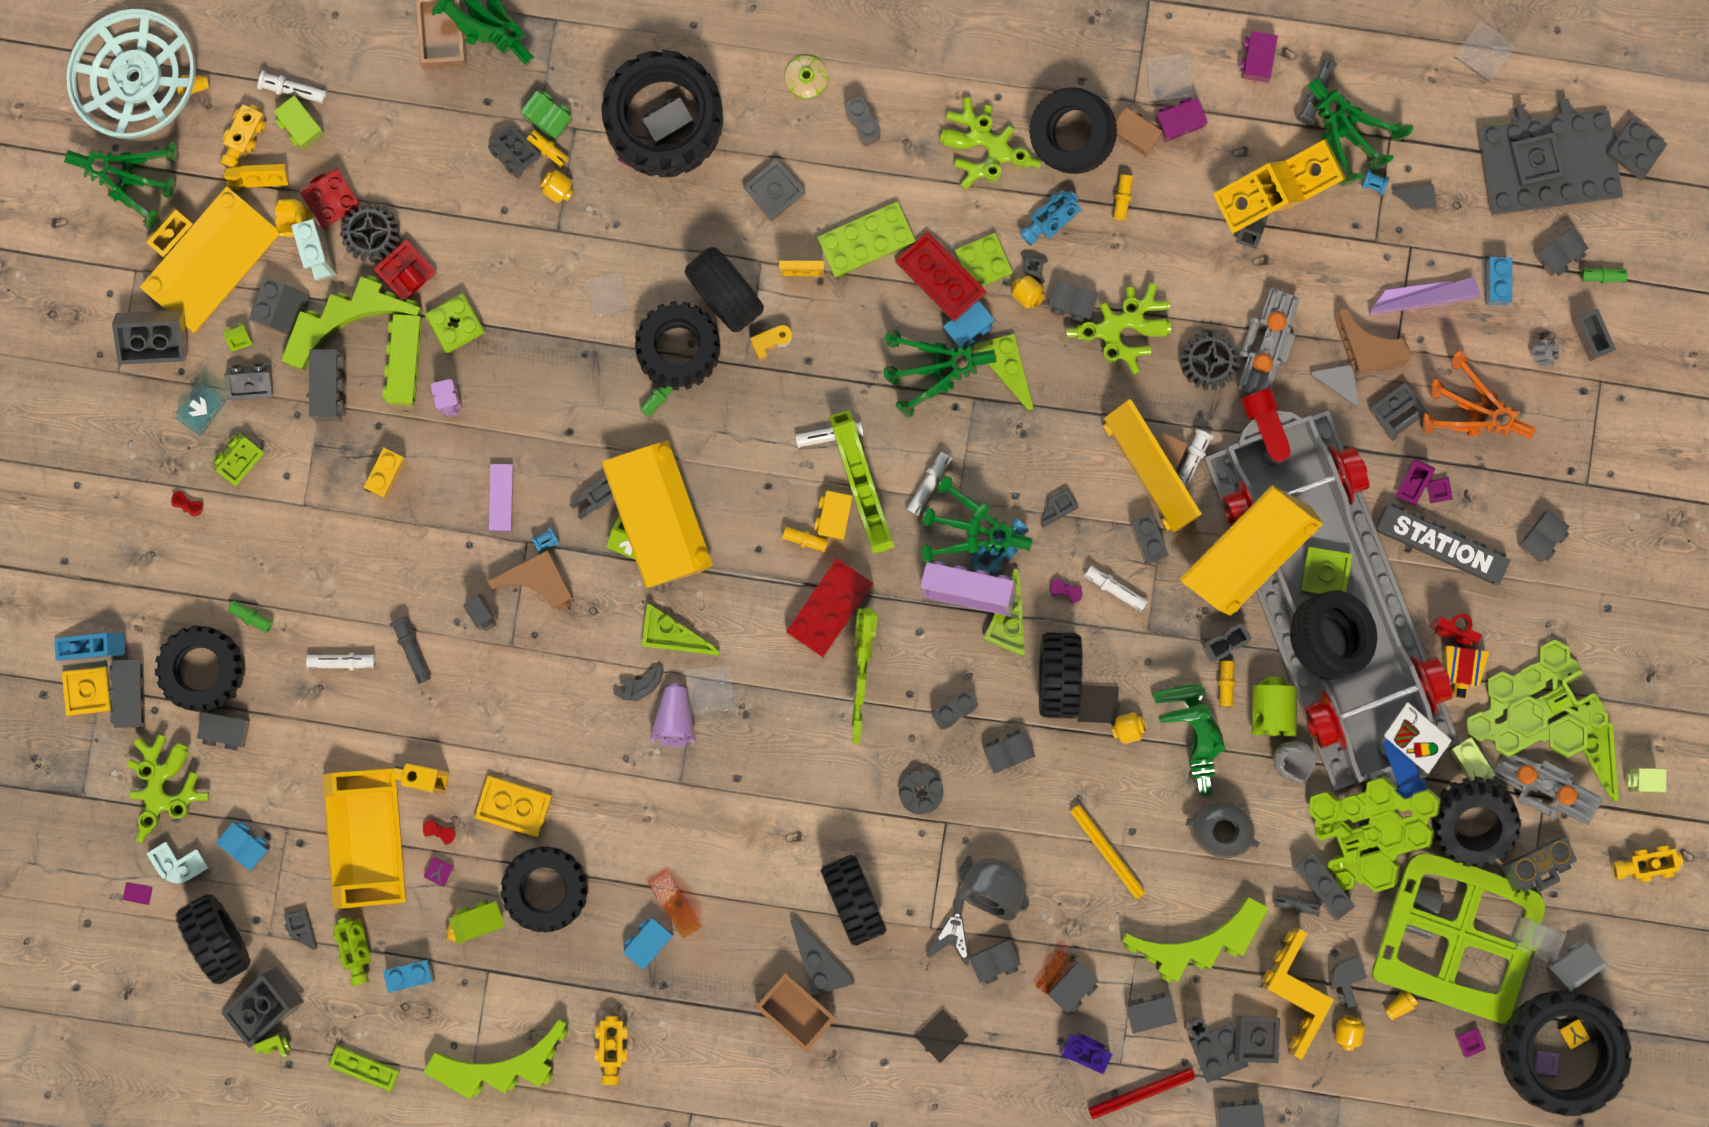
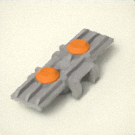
M1271 288L1261 319H1249L1250 326L1242 350L1238 352L1241 358L1247 359L1238 389L1254 393L1265 388H1271L1279 364L1283 367L1287 366L1288 356L1296 338L1294 334L1290 333V329L1300 297ZM1258 327H1262L1265 329L1264 338L1258 354L1251 352V348Z
M1518 754L1509 758L1503 755L1494 771L1496 775L1494 778L1522 792L1518 798V803L1527 804L1550 816L1549 819L1553 821L1562 812L1589 825L1604 799L1573 783L1574 776L1545 760L1540 765ZM1531 791L1536 793L1541 791L1553 798L1555 802L1554 808L1528 795Z

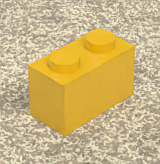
M174 207L146 238V243L164 257L193 225L192 220L178 208Z
M383 447L364 488L387 500L407 460Z
M826 491L825 496L821 495L819 508L823 510L821 518H816L814 530L818 531L817 535L819 537L844 541L853 496Z

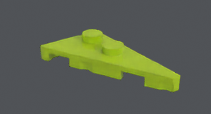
M1012 334L973 344V349L977 352L995 350L997 362L987 365L1027 410H1033L1015 335Z
M647 604L642 647L720 656L719 649L651 604Z

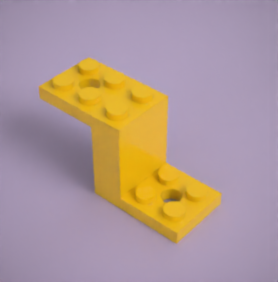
M1327 139L1287 160L1271 162L1213 193V196L1231 232L1236 233L1273 212L1289 210L1345 180L1346 177ZM1314 163L1319 164L1321 167V173L1318 176L1313 175L1311 172V167ZM1240 197H1244L1248 203L1244 210L1238 206Z
M1294 928L1293 931L1289 930L1285 935L1283 942L1286 944L1281 951L1278 950L1272 960L1275 964L1272 970L1266 971L1262 982H1264L1263 988L1310 1013L1308 1017H1303L1299 1024L1301 1030L1298 1036H1293L1288 1045V1048H1290L1289 1054L1302 1060L1334 999L1287 974L1308 934L1301 929Z

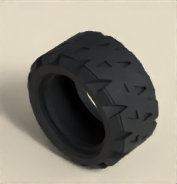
M662 50V52L648 51L636 55V59L627 60L615 71V76L608 81L603 93L604 99L601 105L602 121L610 145L626 165L645 175H659L660 178L675 177L683 172L688 173L699 167L705 158L710 157L718 144L719 136L722 134L723 108L715 81L699 62L690 56L685 57L679 52ZM658 82H671L684 87L695 97L699 104V117L693 131L681 142L666 147L652 146L640 141L628 128L626 119L628 107L634 96L644 87Z
M1549 991L1538 994L1533 999L1526 1000L1514 1011L1512 1019H1508L1502 1033L1503 1044H1500V1060L1510 1086L1529 1104L1552 1114L1581 1116L1582 1114L1593 1113L1605 1107V1103L1613 1100L1624 1087L1622 1083L1630 1072L1632 1058L1629 1057L1631 1044L1628 1032L1623 1029L1621 1019L1611 1008L1606 1007L1603 1002L1589 995L1569 991ZM1560 1016H1576L1583 1020L1596 1036L1599 1047L1598 1062L1592 1075L1583 1084L1568 1090H1554L1539 1078L1534 1069L1531 1054L1532 1045L1537 1033L1547 1022Z

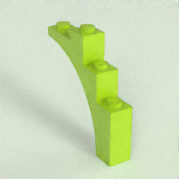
M367 276V279L360 277L351 301H349L350 297L344 294L337 293V296L330 294L321 319L319 318L320 314L307 310L306 313L300 311L281 361L286 365L306 371L309 365V349H319L324 341L347 324L368 316L381 314L421 316L422 309L418 307L419 303L406 299L403 302L397 299V295L385 291V294H382L384 287L379 283V279L372 276Z
M849 409L830 415L829 420L872 552L873 554L885 552L895 546L869 472L851 411Z
M1246 897L1237 912L1225 924L1210 934L1196 940L1177 944H1158L1144 941L1125 933L1121 941L1125 943V949L1135 954L1137 950L1144 953V959L1155 965L1157 961L1160 962L1156 970L1161 973L1160 978L1169 983H1172L1173 980L1179 982L1190 959L1193 960L1192 965L1204 970L1205 967L1212 968L1223 946L1226 947L1224 951L1234 957H1237L1238 954L1244 956L1269 908Z
M560 1018L548 1035L536 1046L519 1056L505 1061L469 1063L453 1059L437 1051L432 1056L423 1073L469 1100L473 1096H479L484 1087L481 1084L482 1081L504 1094L508 1090L513 1091L519 1081L516 1078L517 1075L540 1088L543 1083L548 1085L554 1074L550 1072L553 1066L546 1063V1060H552L557 1051L554 1046L558 1040L563 1041L569 1029L565 1028L568 1022Z

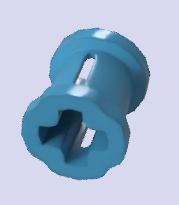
M1368 169L1361 188L1372 189L1379 192V195L1382 196L1387 187L1389 177L1373 174L1372 170Z
M551 527L548 528L547 532L537 537H531L539 554H542L544 550L554 545H560Z

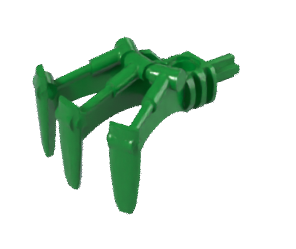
M452 0L435 1L432 15L442 14L444 11L467 36L466 42L468 44L475 45L477 40L482 43H491L503 55L512 50L524 65L529 64L534 59V56L521 43L526 36L525 32L507 14L500 0H487V9L479 0H464L470 16L460 10Z
M1317 77L1307 85V88L1319 101L1314 106V109H1318V115L1324 117L1322 122L1325 125L1326 133L1321 135V141L1327 139L1346 177L1345 180L1338 183L1341 186L1355 183L1363 179L1364 175L1351 171L1346 161L1340 138L1346 137L1371 158L1368 168L1377 170L1379 167L1391 162L1394 158L1393 155L1377 153L1355 130L1354 124L1361 122L1371 127L1376 126L1391 132L1390 137L1392 141L1396 142L1409 136L1414 128L1412 124L1398 123L1394 126L1362 112L1361 108L1351 106L1349 100L1344 101L1345 96L1343 94L1339 95L1338 89L1328 92ZM1331 101L1334 102L1336 105V111L1334 113L1331 112L1329 109V103Z
M173 141L165 147V150L131 155V152L120 153L119 156H112V153L108 152L106 156H103V151L99 150L96 154L91 149L89 156L67 150L64 163L85 169L83 177L91 176V181H95L98 178L99 185L103 186L104 184L111 191L108 196L114 202L119 200L128 208L134 209L145 218L143 220L145 228L151 229L159 221L158 211L151 210L147 212L125 194V188L129 187V184L141 187L148 186L163 190L162 194L164 197L169 198L173 197L176 187L173 178L163 183L133 175L131 171L133 164L148 162L151 159L167 157V161H170V163L176 162L178 155ZM100 161L105 165V168L98 172L92 168V164ZM109 164H122V171L109 166ZM106 174L119 178L118 184L115 185Z
M897 330L887 331L884 338L885 343L891 348L898 347L899 343L916 347L921 351L933 353V365L898 371V368H895V366H888L883 370L885 379L892 383V385L898 384L897 382L900 381L899 377L916 374L920 376L934 373L935 377L938 378L936 385L910 402L908 400L896 402L897 409L905 417L909 418L914 415L915 411L913 408L928 398H933L942 391L945 394L954 388L951 382L961 380L962 374L964 377H969L971 372L977 374V366L997 362L994 349L974 353L972 346H968L967 350L964 346H960L958 350L955 346H952L950 350H946L947 344L936 342L934 345L922 341L915 342L901 338L902 334ZM944 354L952 356L951 361L944 363ZM961 356H966L968 359V363L964 368L958 366V359ZM945 369H955L948 376H946Z
M944 476L936 486L937 492L946 493L947 491L973 511V517L969 519V522L959 519L951 520L935 516V511L932 508L925 509L921 521L923 526L932 525L933 522L949 525L953 528L966 530L968 538H965L966 542L934 550L928 544L923 545L920 548L923 562H931L934 555L949 552L968 551V554L977 553L980 547H985L986 551H990L991 547L994 546L995 552L1002 548L1004 553L1007 552L1008 546L1030 551L1033 538L1012 533L1013 525L1011 524L1007 527L1005 521H1002L999 525L997 517L992 518L987 514L990 508L986 504L981 502L979 505L970 497H965L951 486L953 479L950 476ZM982 519L992 528L991 530L979 527ZM995 530L1003 532L1004 540L1002 542L994 540L993 532ZM977 533L987 536L988 541L977 542Z
M1192 683L1153 693L1152 697L1155 699V703L1183 702L1187 706V708L1160 715L1159 722L1188 721L1193 726V742L1188 754L1191 774L1194 779H1197L1199 795L1208 796V794H1212L1210 777L1215 776L1213 759L1225 750V744L1221 729L1213 719L1209 705H1203L1201 701L1202 697L1206 695L1205 688H1202V684Z

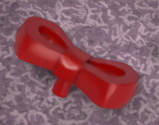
M182 491L174 493L171 497L172 507L181 508L183 512L188 511L192 517L199 516L203 511L202 501H190Z
M433 819L428 820L423 825L425 837L435 835L440 837L445 845L452 843L456 837L453 827L444 828Z

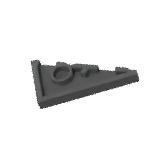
M796 919L790 920L812 995L816 996L854 984L853 979Z

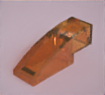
M667 870L648 881L649 886L683 939L703 926Z

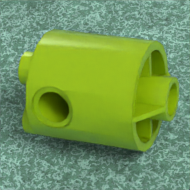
M1266 677L1258 685L1252 686L1251 735L1263 736L1266 732L1268 736H1282L1283 732V736H1297V686H1291L1284 680V677Z

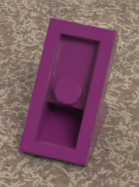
M1415 459L1408 466L1407 473L1396 492V496L1416 505L1436 468Z

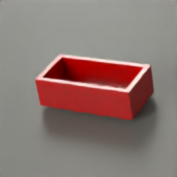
M836 558L786 631V634L824 658L874 583Z

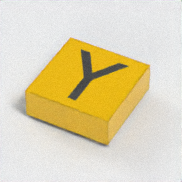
M1579 1019L1558 1029L1570 1050L1590 1039Z

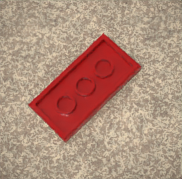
M928 231L895 260L896 264L953 322L959 319L987 293Z

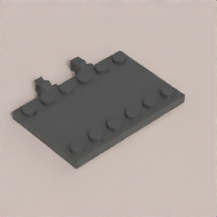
M1569 98L1560 99L1557 101V104L1560 105L1559 114H1555V118L1533 120L1532 117L1527 118L1528 113L1524 110L1526 104L1514 107L1515 117L1511 118L1512 123L1480 127L1478 135L1491 216L1622 198L1623 193L1618 163L1606 154L1614 143L1609 110L1576 115L1575 110H1571ZM1554 133L1565 176L1520 187L1510 143Z

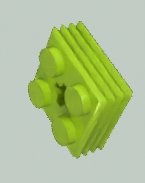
M463 293L425 313L426 319L446 353L456 350L485 333ZM452 319H460V322H458V328H454V326H449L452 323Z

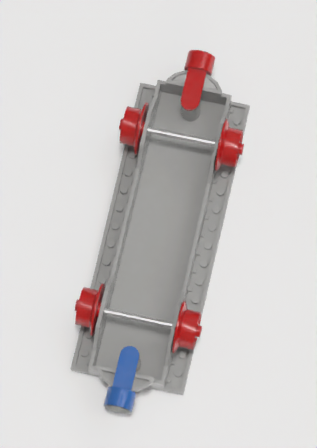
M1272 388L1256 391L1240 400L1247 419H1252V421L1242 431L1239 442L1227 447L1223 451L1204 458L1224 509L1226 521L1232 527L1272 485L1311 505L1324 524L1256 591V594L1292 686H1297V699L1333 791L1368 779L1373 780L1385 776L1397 786V792L1405 799L1412 797L1414 793L1429 789L1425 778H1420L1425 771L1384 737V735L1408 702L1452 740L1447 748L1459 744L1460 742L1444 704L1445 701L1453 698L1450 677L1437 657L1427 660L1361 493V491L1369 489L1370 485L1366 464L1361 459L1355 447L1344 450L1329 410L1313 417L1308 416L1302 419L1292 412L1276 411L1279 406ZM1307 547L1353 554L1346 592L1357 597L1366 605L1376 624L1377 647L1371 662L1364 669L1340 679L1326 680L1313 675L1302 666L1292 649L1290 625L1293 614L1304 601L1319 595L1300 591ZM1324 614L1321 623L1325 642L1334 653L1343 656L1346 644L1342 628L1333 617Z

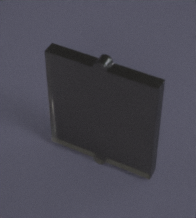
M1082 685L1078 722L1115 724L1118 707H1120L1118 703L1119 687Z
M942 1009L915 1037L925 1047V1051L930 1052L941 1063L968 1035L957 1024L958 1021L953 1020Z

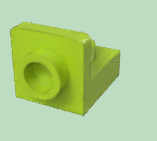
M282 1033L253 1045L255 1052L259 1053L262 1051L263 1055L276 1051L275 1046L277 1045L282 1058L288 1056V1050L291 1049L287 1037L283 1038Z

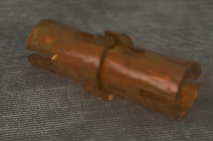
M1058 949L1049 966H1045V972L1037 984H1035V987L1040 989L1044 982H1046L1041 990L1046 994L1055 979L1061 976L1062 968L1071 958L1066 953L1062 960H1060L1064 953L1061 949Z

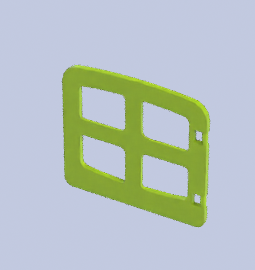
M1426 853L1416 854L1406 864L1403 879L1397 891L1381 940V946L1372 968V977L1374 980L1500 1024H1505L1512 1016L1545 914L1544 900L1540 894L1531 889L1522 892L1521 889L1513 891L1506 878L1474 866H1463L1461 862L1456 863L1450 859ZM1425 874L1439 875L1466 884L1467 888L1455 920L1449 921L1413 907L1422 877ZM1408 879L1415 880L1411 893L1405 891ZM1484 891L1499 895L1524 908V917L1514 942L1506 941L1474 928V919ZM1407 925L1438 934L1448 940L1446 953L1437 976L1434 977L1398 960L1397 953ZM1387 945L1393 947L1389 960L1383 958ZM1472 946L1508 960V966L1499 992L1494 994L1478 991L1455 983L1464 950L1467 947Z

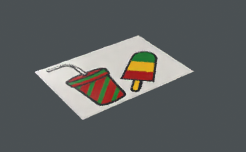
M1408 702L1384 735L1427 774H1429L1452 741Z

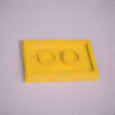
M488 775L474 818L539 838L552 795Z

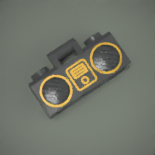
M1565 836L1557 838L1501 867L1513 891L1521 889L1522 892H1525L1535 887L1534 882L1538 890L1543 891L1560 882L1557 870L1559 873H1563L1571 869L1570 864L1576 862L1577 859ZM1549 873L1550 877L1542 880L1541 876Z

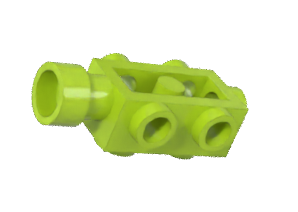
M351 917L337 920L338 925L333 926V938L338 943L340 951L339 961L343 964L344 970L350 969L351 986L367 983L369 979L367 973L365 974L363 965L372 962L361 919L352 921Z

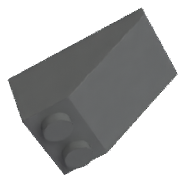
M275 967L262 974L221 1014L250 1048L293 1013L304 1000L279 969Z

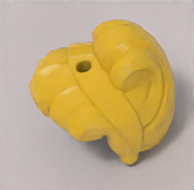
M295 199L278 200L275 207V215L277 217L275 221L276 232L280 237H294L291 225L312 220L310 209L305 207L302 201Z

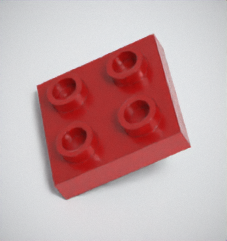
M337 168L327 174L318 175L309 182V185L299 190L323 229L348 215L351 209L356 210L360 204Z
M407 240L374 268L375 272L403 302L409 299L437 273Z
M1463 613L1453 616L1450 620L1438 617L1433 619L1430 628L1435 630L1434 633L1443 638H1447V636L1456 639L1455 643L1464 647L1479 643L1482 634L1471 630L1472 619ZM1458 618L1465 621L1466 626L1464 630L1456 627L1455 623Z

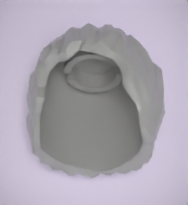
M1291 740L1281 744L1274 754V766L1279 775L1287 780L1299 783L1308 780L1317 760V752L1308 744L1298 740Z

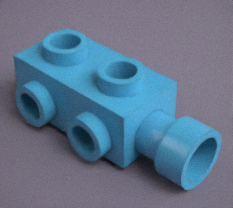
M1061 190L1058 194H1053L1043 208H1038L1034 211L1033 217L1030 218L1033 224L1029 228L1025 227L1019 234L1030 246L1038 240L1037 237L1041 234L1050 239L1082 210L1077 203L1079 201L1078 197L1071 190L1068 193Z
M1018 518L1011 523L1013 525L1012 533L1024 536L1029 531ZM995 530L993 538L995 541L1001 542L1004 540V534L1002 531ZM994 546L991 547L990 551H986L985 547H980L979 552L971 554L973 556L970 560L973 563L971 568L975 572L982 570L993 576L1002 567L999 563L1005 557L1008 560L1011 559L1018 550L1016 547L1008 546L1007 552L1004 553L1001 549L995 552ZM988 557L990 564L984 565L982 558Z

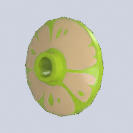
M803 55L789 63L785 70V83L793 95L799 98L810 99L817 97L824 91L828 84V72L821 60L814 56ZM809 72L811 76L805 79L802 77V74Z

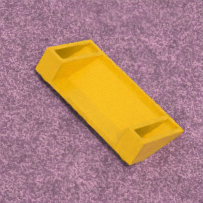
M226 186L139 288L164 309L183 310L185 326L195 334L279 235L273 225Z
M1131 399L1127 400L1103 419L1104 424L1102 427L1108 437L1112 435L1163 518L1160 521L1166 531L1170 530L1173 534L1196 520L1201 515V512Z
M669 441L653 444L601 462L646 589L695 575L713 567Z
M1272 485L1180 578V581L1217 610L1231 616L1324 523L1311 505Z
M394 768L322 774L333 909L406 903L396 780L392 778Z

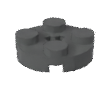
M915 770L907 774L901 781L899 797L903 806L908 811L914 814H928L940 805L943 799V785L934 773L927 770ZM925 786V792L928 793L927 796H922L920 799L917 798L916 787L921 788Z

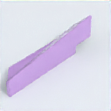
M1474 277L1455 283L1446 281L1385 290L1369 311V316L1477 300L1481 295Z

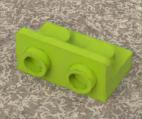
M241 433L238 436L234 435L229 440L227 449L223 453L217 454L212 465L216 472L235 487L264 454L261 449Z

